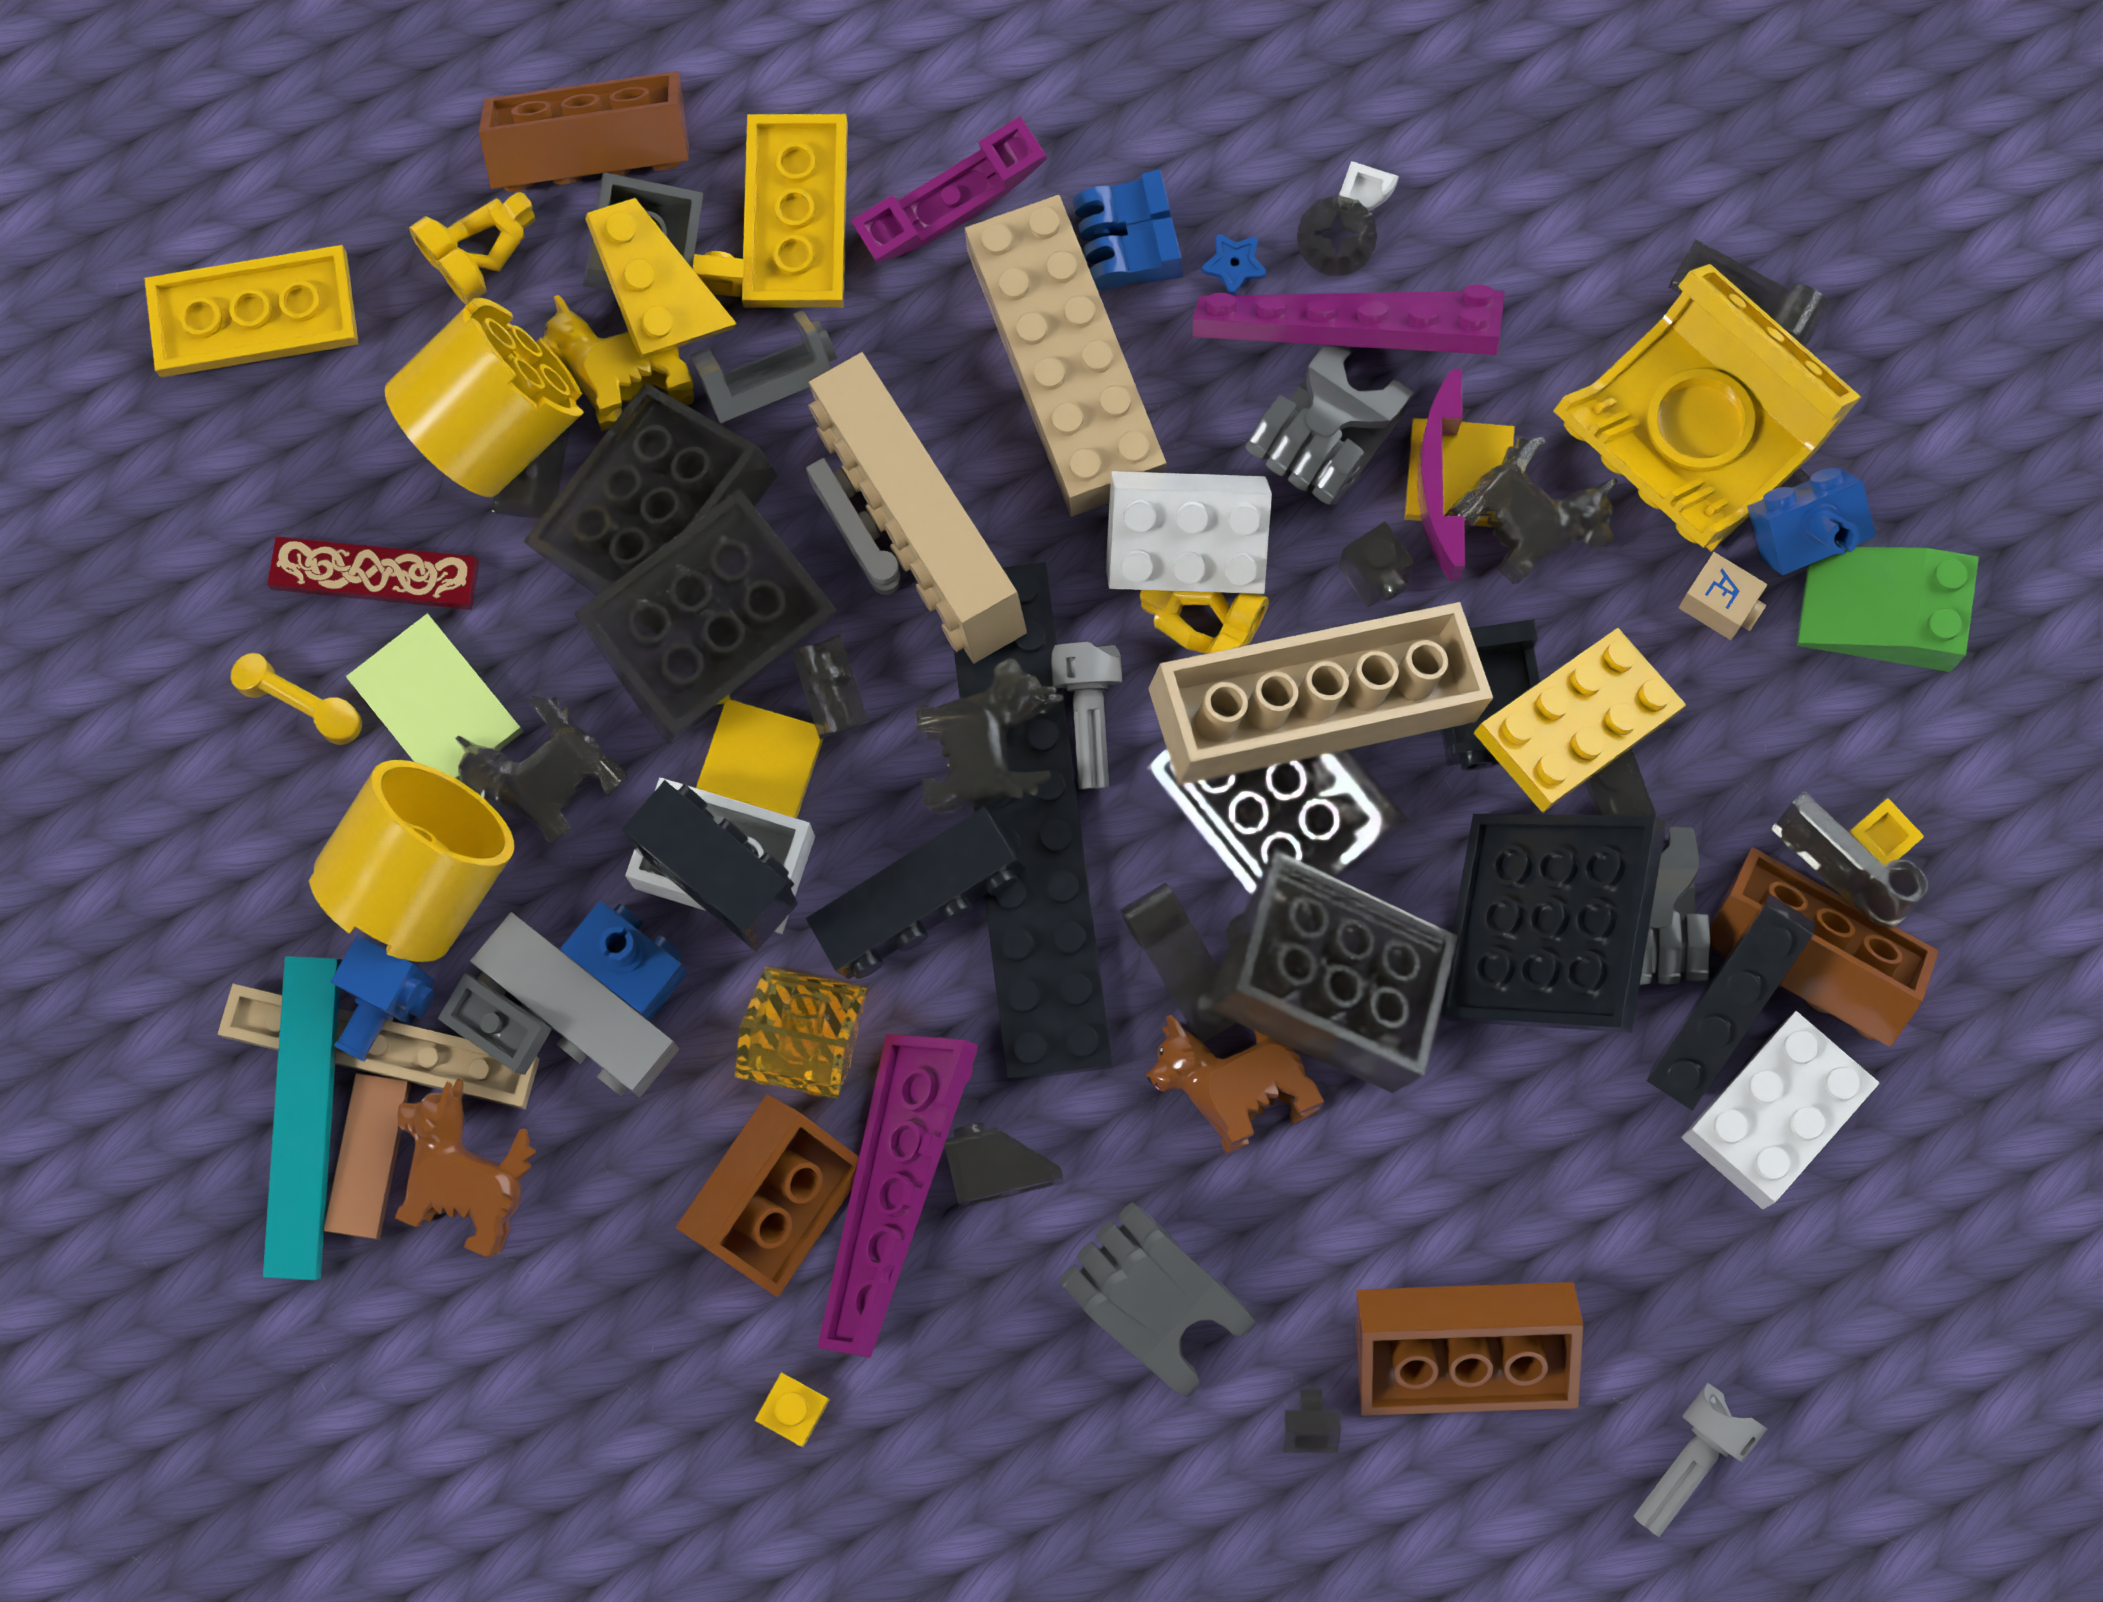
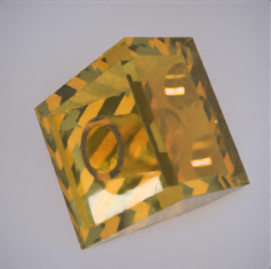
M765 966L740 1025L735 1077L752 1080L762 1085H775L799 1090L813 1096H827L838 1099L850 1069L866 1000L867 987Z

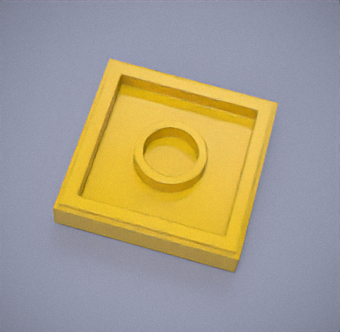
M1413 418L1411 423L1404 520L1422 521L1418 503L1417 473L1420 447L1428 419ZM1461 422L1457 435H1442L1443 516H1464V525L1507 527L1515 426Z
M726 698L696 788L797 819L826 730L822 726Z

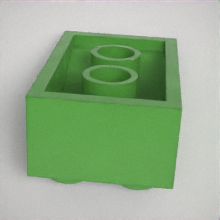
M1855 547L1851 552L1846 549L1843 555L1833 554L1808 565L1796 646L1951 672L1966 656L1978 556L1931 548Z

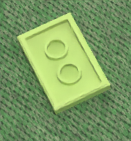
M428 613L346 676L414 762L438 769L459 781L463 780L523 733L521 727ZM459 768L464 772V777L459 773Z

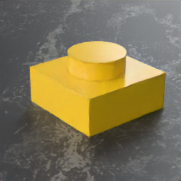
M710 251L704 255L694 254L693 270L712 294L741 297L744 259L734 258L731 254L722 251Z
M1889 798L1845 835L1881 874L1924 838L1923 834Z
M781 1372L755 1421L804 1448L830 1399Z

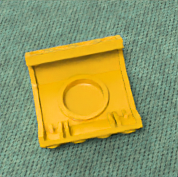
M1708 264L1688 272L1678 286L1683 291L1664 317L1592 385L1565 395L1553 412L1564 421L1565 429L1573 437L1586 441L1601 455L1603 464L1609 470L1616 474L1624 475L1638 488L1639 496L1644 502L1653 508L1661 509L1676 523L1677 531L1685 539L1699 544L1703 548L1706 547L1712 552L1750 516L1747 508L1748 505L1763 500V496L1767 492L1779 488L1816 453L1859 401L1861 396L1716 268Z

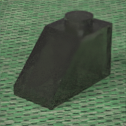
M973 1123L954 1129V1138L946 1139L945 1149L960 1209L1064 1184L1060 1166L996 1127L985 1130L984 1123Z

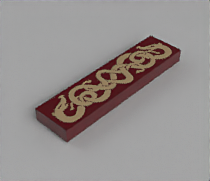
M276 536L267 585L271 590L472 610L479 560L476 556Z

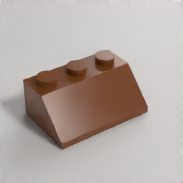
M766 1094L675 1228L778 1298L851 1191L859 1156L803 1114Z

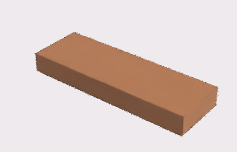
M356 1073L324 1231L380 1240L402 1129L398 1125L397 1113L400 1104L408 1103L411 1088L410 1082Z

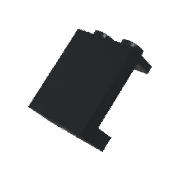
M1534 619L1469 628L1493 698L1476 722L1441 729L1447 766L1461 764L1462 770H1479L1493 764L1492 760L1496 759L1476 737L1474 732L1482 722L1540 682L1534 650L1538 640Z

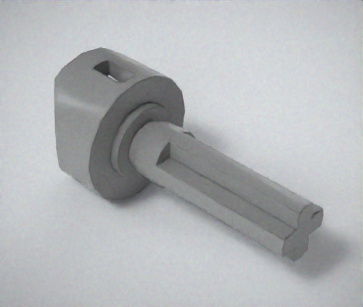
M1090 642L1055 645L1051 657L1053 687L1067 688L1068 692H1075L1073 696L1079 789L1109 787L1104 696L1101 690L1108 689L1110 685L1122 683L1120 652L1115 645L1095 647Z
M1709 1383L1705 1384L1682 1415L1693 1426L1691 1431L1697 1436L1688 1442L1633 1516L1641 1525L1658 1537L1661 1536L1717 1462L1720 1453L1725 1457H1728L1730 1454L1743 1463L1768 1430V1428L1753 1418L1732 1417L1725 1403L1724 1394Z

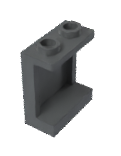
M803 310L793 314L802 336V340L799 343L725 373H722L709 347L690 354L708 401L720 423L810 387L809 381L831 369L829 362L836 360L837 355L827 331H823L819 320L810 322Z

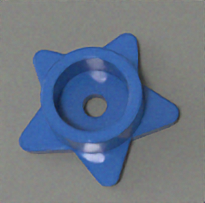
M1222 234L1215 237L1216 255L1207 261L1201 270L1204 274L1217 277L1231 295H1235L1240 287L1247 284L1251 279H1261L1267 275L1265 268L1255 258L1258 247V239L1256 237H1250L1236 243ZM1237 259L1240 263L1238 266H1232L1230 261Z

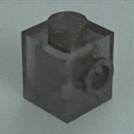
M1384 521L1342 549L1339 569L1368 608L1382 598L1385 601H1389L1402 593L1410 585L1409 581L1415 561L1386 521Z

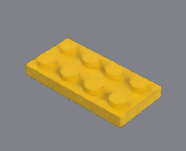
M747 114L743 243L744 271L742 282V302L744 308H844L848 135L846 114Z
M343 245L144 278L155 371L161 378L359 345L348 258Z
M1616 628L1482 722L1474 734L1543 813L1675 717L1686 704L1622 631Z

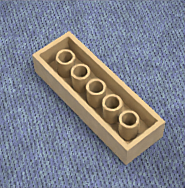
M1060 195L965 227L969 258L1070 516L1073 517L1110 503L1111 471L1166 473V460Z
M863 352L809 381L815 401L808 404L819 425L816 429L822 442L830 454L836 452L843 463L841 470L850 482L854 492L857 493L861 490L868 503L865 505L867 512L880 532L887 531L893 542L890 546L896 559L905 572L911 569L918 582L916 584L917 591L929 611L937 610L944 623L941 625L942 630L953 649L958 652L964 648L974 664L1025 635L1027 630L1017 590Z
M1460 602L1160 663L1149 686L1150 696L1178 786L1473 723L1478 720L1493 698Z

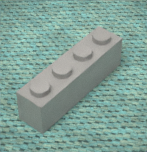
M512 912L470 960L482 972L478 977L480 981L503 996L509 993L522 1004L520 1006L522 1009L559 1033L562 1038L556 1045L580 1064L588 1057L600 1066L602 1071L597 1075V1078L619 1096H622L628 1089L640 1098L680 1050L673 1040Z

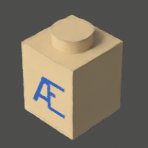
M1713 552L1684 597L1679 609L1729 640H1732L1740 626L1750 631L1766 607V604L1758 599L1768 584Z

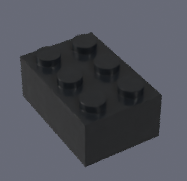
M664 780L621 828L639 855L757 952L798 905L791 890L795 884L788 877L789 871L767 852H764L760 858L753 854L754 849L747 843L748 837L726 818H723L717 824L713 820L714 816L706 809L708 804L691 788L683 784L677 790Z

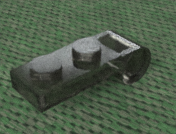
M1695 239L1668 288L1681 294L1683 291L1678 286L1688 272L1711 264L1806 348L1829 308L1828 300L1820 292L1799 283L1790 284L1786 288Z
M1805 791L1791 802L1771 829L1791 850L1795 851L1829 886L1834 888L1848 902L1851 901L1864 915L1879 926L1895 927L1899 925L1927 893V878L1919 867L1906 860H1893L1884 866Z
M1166 883L1120 909L1122 918L1138 945L1145 950L1196 1038L1204 1043L1246 1018L1195 927Z

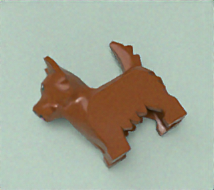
M1251 1003L1246 1004L1244 1009L1254 1030L1257 1045L1226 1059L1216 1058L1204 1043L1187 1032L1172 1015L1166 1017L1168 1026L1162 1027L1166 1039L1158 1047V1061L1146 1073L1147 1080L1159 1091L1166 1092L1171 1089H1182L1188 1094L1195 1106L1219 1134L1222 1140L1221 1147L1225 1155L1248 1146V1138L1254 1135L1250 1121L1255 1119L1254 1114L1263 1115L1265 1113L1264 1107H1272L1274 1100L1290 1106L1289 1119L1292 1125L1317 1115L1320 1110L1319 1107L1324 1103L1314 1081L1305 1075L1301 1057L1295 1053L1291 1046L1281 1041L1280 1024L1272 1023V1011L1262 1012L1261 1008Z
M457 1079L453 1087L452 1083L446 1082L442 1093H430L421 1102L402 1103L399 1105L397 1113L398 1125L402 1130L409 1132L415 1139V1150L408 1178L406 1198L403 1205L398 1208L395 1219L414 1227H420L423 1220L431 1222L437 1212L443 1214L446 1211L449 1217H455L457 1212L462 1218H468L471 1215L476 1233L467 1238L464 1248L489 1258L494 1256L495 1253L502 1252L511 1231L510 1219L521 1203L522 1189L520 1179L531 1168L532 1164L527 1160L536 1153V1150L529 1146L530 1139L527 1129H519L508 1155L501 1164L466 1150L462 1144L464 1129L462 1096L464 1083L463 1080Z

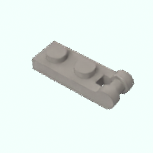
M825 458L807 466L806 469L813 489L873 589L882 595L896 592L901 585V575L897 559L892 553L880 551L874 540L879 538L880 534L867 511L864 510L858 514L850 502L849 498L854 496L855 493L844 472L841 469L832 472Z

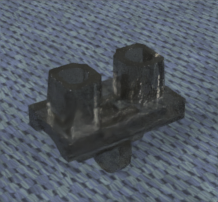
M840 634L814 645L791 650L819 739L869 724Z

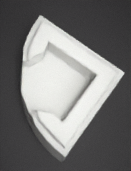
M1351 161L1336 202L1335 212L1341 214H1361L1377 208L1391 196L1399 176Z

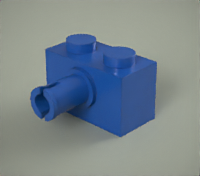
M1841 468L1820 470L1814 473L1807 482L1792 488L1781 487L1773 489L1763 496V500L1747 506L1761 561L1781 575L1790 573L1833 554L1843 555L1846 549L1851 552L1858 544L1876 537L1863 481Z
M599 901L561 947L560 951L646 1020L650 1021L687 976L688 972L679 962L684 954L661 935H658L653 942L638 929L643 922L623 905L618 903L614 910H612L602 901Z
M357 935L331 980V983L356 998L354 1002L358 1004L334 1046L365 1062L366 1056L386 1020L392 1022L393 1018L411 1026L415 1017L421 1018L424 1016L434 999L435 991L431 988L436 980L409 961L387 955L384 948Z

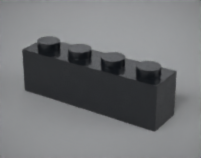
M984 806L806 917V920L835 971L847 979H851L854 976L856 979H862L880 969L884 964L882 959L897 949L907 951L921 944L928 937L926 931L942 921H945L947 924L966 916L973 909L971 903L987 893L991 896L998 895L1011 888L1018 881L1016 875L1026 870V867L996 817Z
M1769 894L1652 1066L1647 1082L1693 1111L1813 936L1816 923Z

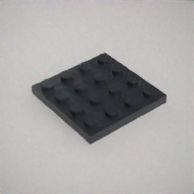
M1473 813L1437 1016L1452 1022L1632 1033L1667 822L1657 816Z

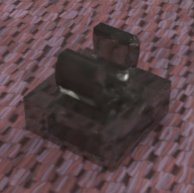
M1300 1389L1299 1411L1285 1410L1283 1452L1338 1453L1341 1433L1340 1411H1323L1322 1389Z

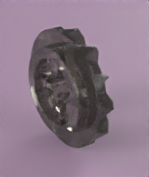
M1337 194L1333 197L1318 199L1303 213L1297 231V242L1302 257L1313 269L1325 275L1344 276L1356 272L1369 261L1376 248L1378 234L1373 214L1359 200ZM1336 215H1339L1340 222H1343V230L1351 231L1352 234H1360V236L1343 239L1342 247L1339 248V256L1334 255L1331 239L1323 238V235H1315L1323 234V231H1330L1333 222H1335Z

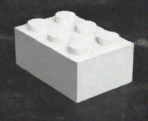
M1111 471L1106 574L1109 589L1264 594L1272 496L1266 477Z
M659 778L656 789L664 780H666L670 785H672L677 790H679L683 784L670 781L664 778ZM688 786L708 804L706 809L714 816L713 820L717 824L723 818H726L748 837L747 843L754 849L753 854L760 858L764 852H767L789 871L788 877L795 884L791 888L795 896L815 839L810 823ZM634 849L625 875L634 889L705 910ZM788 916L774 932L783 934Z
M1795 1011L1782 1022L1681 1138L1761 1209H1765L1781 1197L1878 1086L1879 1082L1800 1013Z

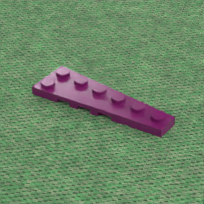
M1474 284L1465 287L1463 291L1277 295L1215 293L1209 296H1199L1193 316V337L1498 355L1505 291L1493 290L1491 287L1482 284Z
M886 1034L817 1348L871 1358L965 1085L971 1078L972 1064L978 1045L960 1039Z

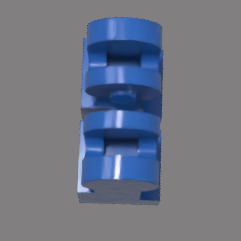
M1161 169L1141 173V179L1111 187H1092L1078 193L1073 198L1076 216L1085 218L1079 223L1078 228L1080 237L1083 240L1090 241L1084 246L1083 250L1086 261L1096 264L1090 268V272L1097 289L1109 290L1139 281L1141 284L1183 277L1180 250L1173 220L1170 215V207ZM1127 232L1126 236H1115L1119 233Z

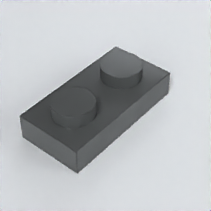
M465 973L438 1017V1020L515 1073L526 1075L552 1028L501 993L484 984L476 976Z

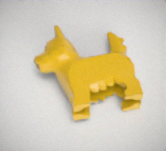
M559 295L554 296L557 313L546 323L542 339L568 368L578 386L595 408L601 431L623 425L622 402H631L632 397H643V391H651L653 385L668 391L666 402L669 410L694 402L693 380L686 363L679 357V347L640 360L629 331L604 339L599 338L589 325L568 307Z

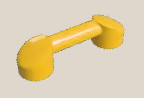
M258 653L245 654L233 665L230 679L240 693L251 698L261 697L268 693L314 718V723L319 732L329 742L337 745L348 744L354 741L360 734L362 729L361 716L347 701L332 697L324 700L276 675L271 664Z

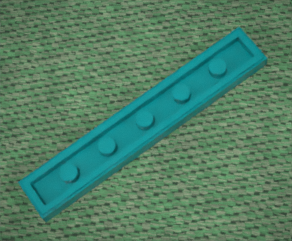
M285 956L263 1278L321 1279L336 1047L334 1044L337 1041L340 988L331 983V980L342 959Z

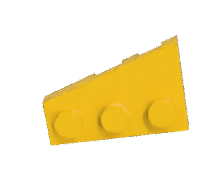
M636 198L587 213L585 220L640 360L735 328L737 323Z

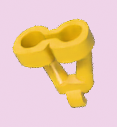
M517 192L503 204L498 198L459 219L448 228L440 222L425 216L410 226L409 231L425 258L434 268L440 271L455 294L467 305L474 298H479L487 293L484 277L479 267L500 272L514 250L525 238L523 229L534 222L535 216L531 210V201L522 192ZM493 226H496L501 232L488 255L468 253L458 248V242Z
M1141 590L1140 592L1142 608L1146 612L1155 615V628L1186 649L1204 654L1249 645L1269 605L1268 597L1258 593H1240L1234 599L1231 606H1229L1222 592ZM1210 605L1223 624L1220 633L1213 638L1195 631L1179 616L1183 606Z

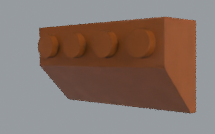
M679 71L484 98L479 136L491 189L504 187L506 191H522L532 187L536 182L553 180L555 184H571L581 180L585 175L609 173L623 176L630 173L633 168L651 166L654 170H669L679 166L682 161H688L689 141Z
M1751 847L1709 923L1710 946L1718 955L1726 958L1768 895L1775 896L1816 923L1813 936L1778 987H1784L1802 997L1815 1010L1822 1013H1830L1850 1024L1863 1037L1870 1040H1878L1891 1048L1923 1002L1939 950Z
M1574 1282L1356 1290V1344L1361 1416L1578 1408L1583 1321Z

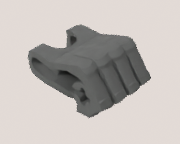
M1325 345L1313 358L1306 371L1305 380L1298 386L1290 400L1280 395L1262 417V420L1245 446L1246 450L1254 457L1268 460L1266 466L1272 472L1281 477L1288 476L1289 482L1297 489L1304 492H1312L1316 498L1328 505H1339L1379 448L1401 420L1414 393L1397 380H1393L1384 390L1357 391L1348 384L1344 369L1345 359L1350 355L1351 349L1346 346Z
M1670 826L1669 837L1661 853L1640 985L1651 983L1652 976L1657 983H1680V973L1685 980L1689 981L1708 979L1709 920L1708 915L1696 914L1694 880L1699 870V856L1695 832L1692 827Z
M1131 1202L1123 1208L1118 1216L1123 1225L1119 1228L1112 1221L1107 1222L1096 1235V1238L1104 1246L1100 1249L1092 1242L1084 1246L1076 1257L1084 1266L1082 1270L1075 1265L1071 1266L1064 1272L1059 1282L1099 1326L1144 1363L1174 1391L1184 1397H1190L1199 1388V1377L1196 1369L1182 1356L1181 1337L1185 1329L1196 1321L1213 1320L1227 1328L1233 1335L1241 1337L1249 1334L1257 1324L1251 1312L1222 1283L1209 1275L1181 1250L1172 1235L1134 1202Z

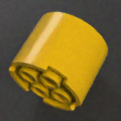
M474 298L386 383L385 397L401 429L433 465L465 489L481 496L494 497L584 412L575 402L582 395L579 386L567 367L541 337L535 342L526 331L518 326L511 325L509 322L513 319V316L506 308L485 298Z
M389 760L380 763L372 771L317 857L314 864V873L309 879V884L314 897L322 909L349 934L357 927L369 936L387 944V955L415 962L434 961L442 958L447 953L512 857L514 840L509 827L500 814L483 797L461 781L438 769L421 763L406 760Z

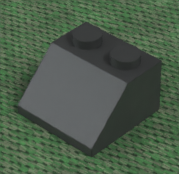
M603 173L597 191L594 210L636 198L692 268L703 192ZM590 235L583 286L613 292L592 235Z

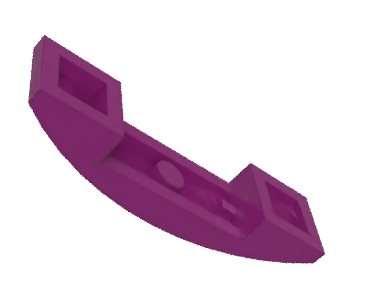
M1021 116L978 141L980 150L899 200H896L892 194L850 220L877 263L890 260L919 248L970 220L1009 193L1047 159L1045 152Z
M1462 369L1450 370L1434 399L1422 438L1417 473L1418 503L1425 535L1437 563L1449 581H1460L1465 568L1464 516H1443L1442 435H1457L1463 418Z

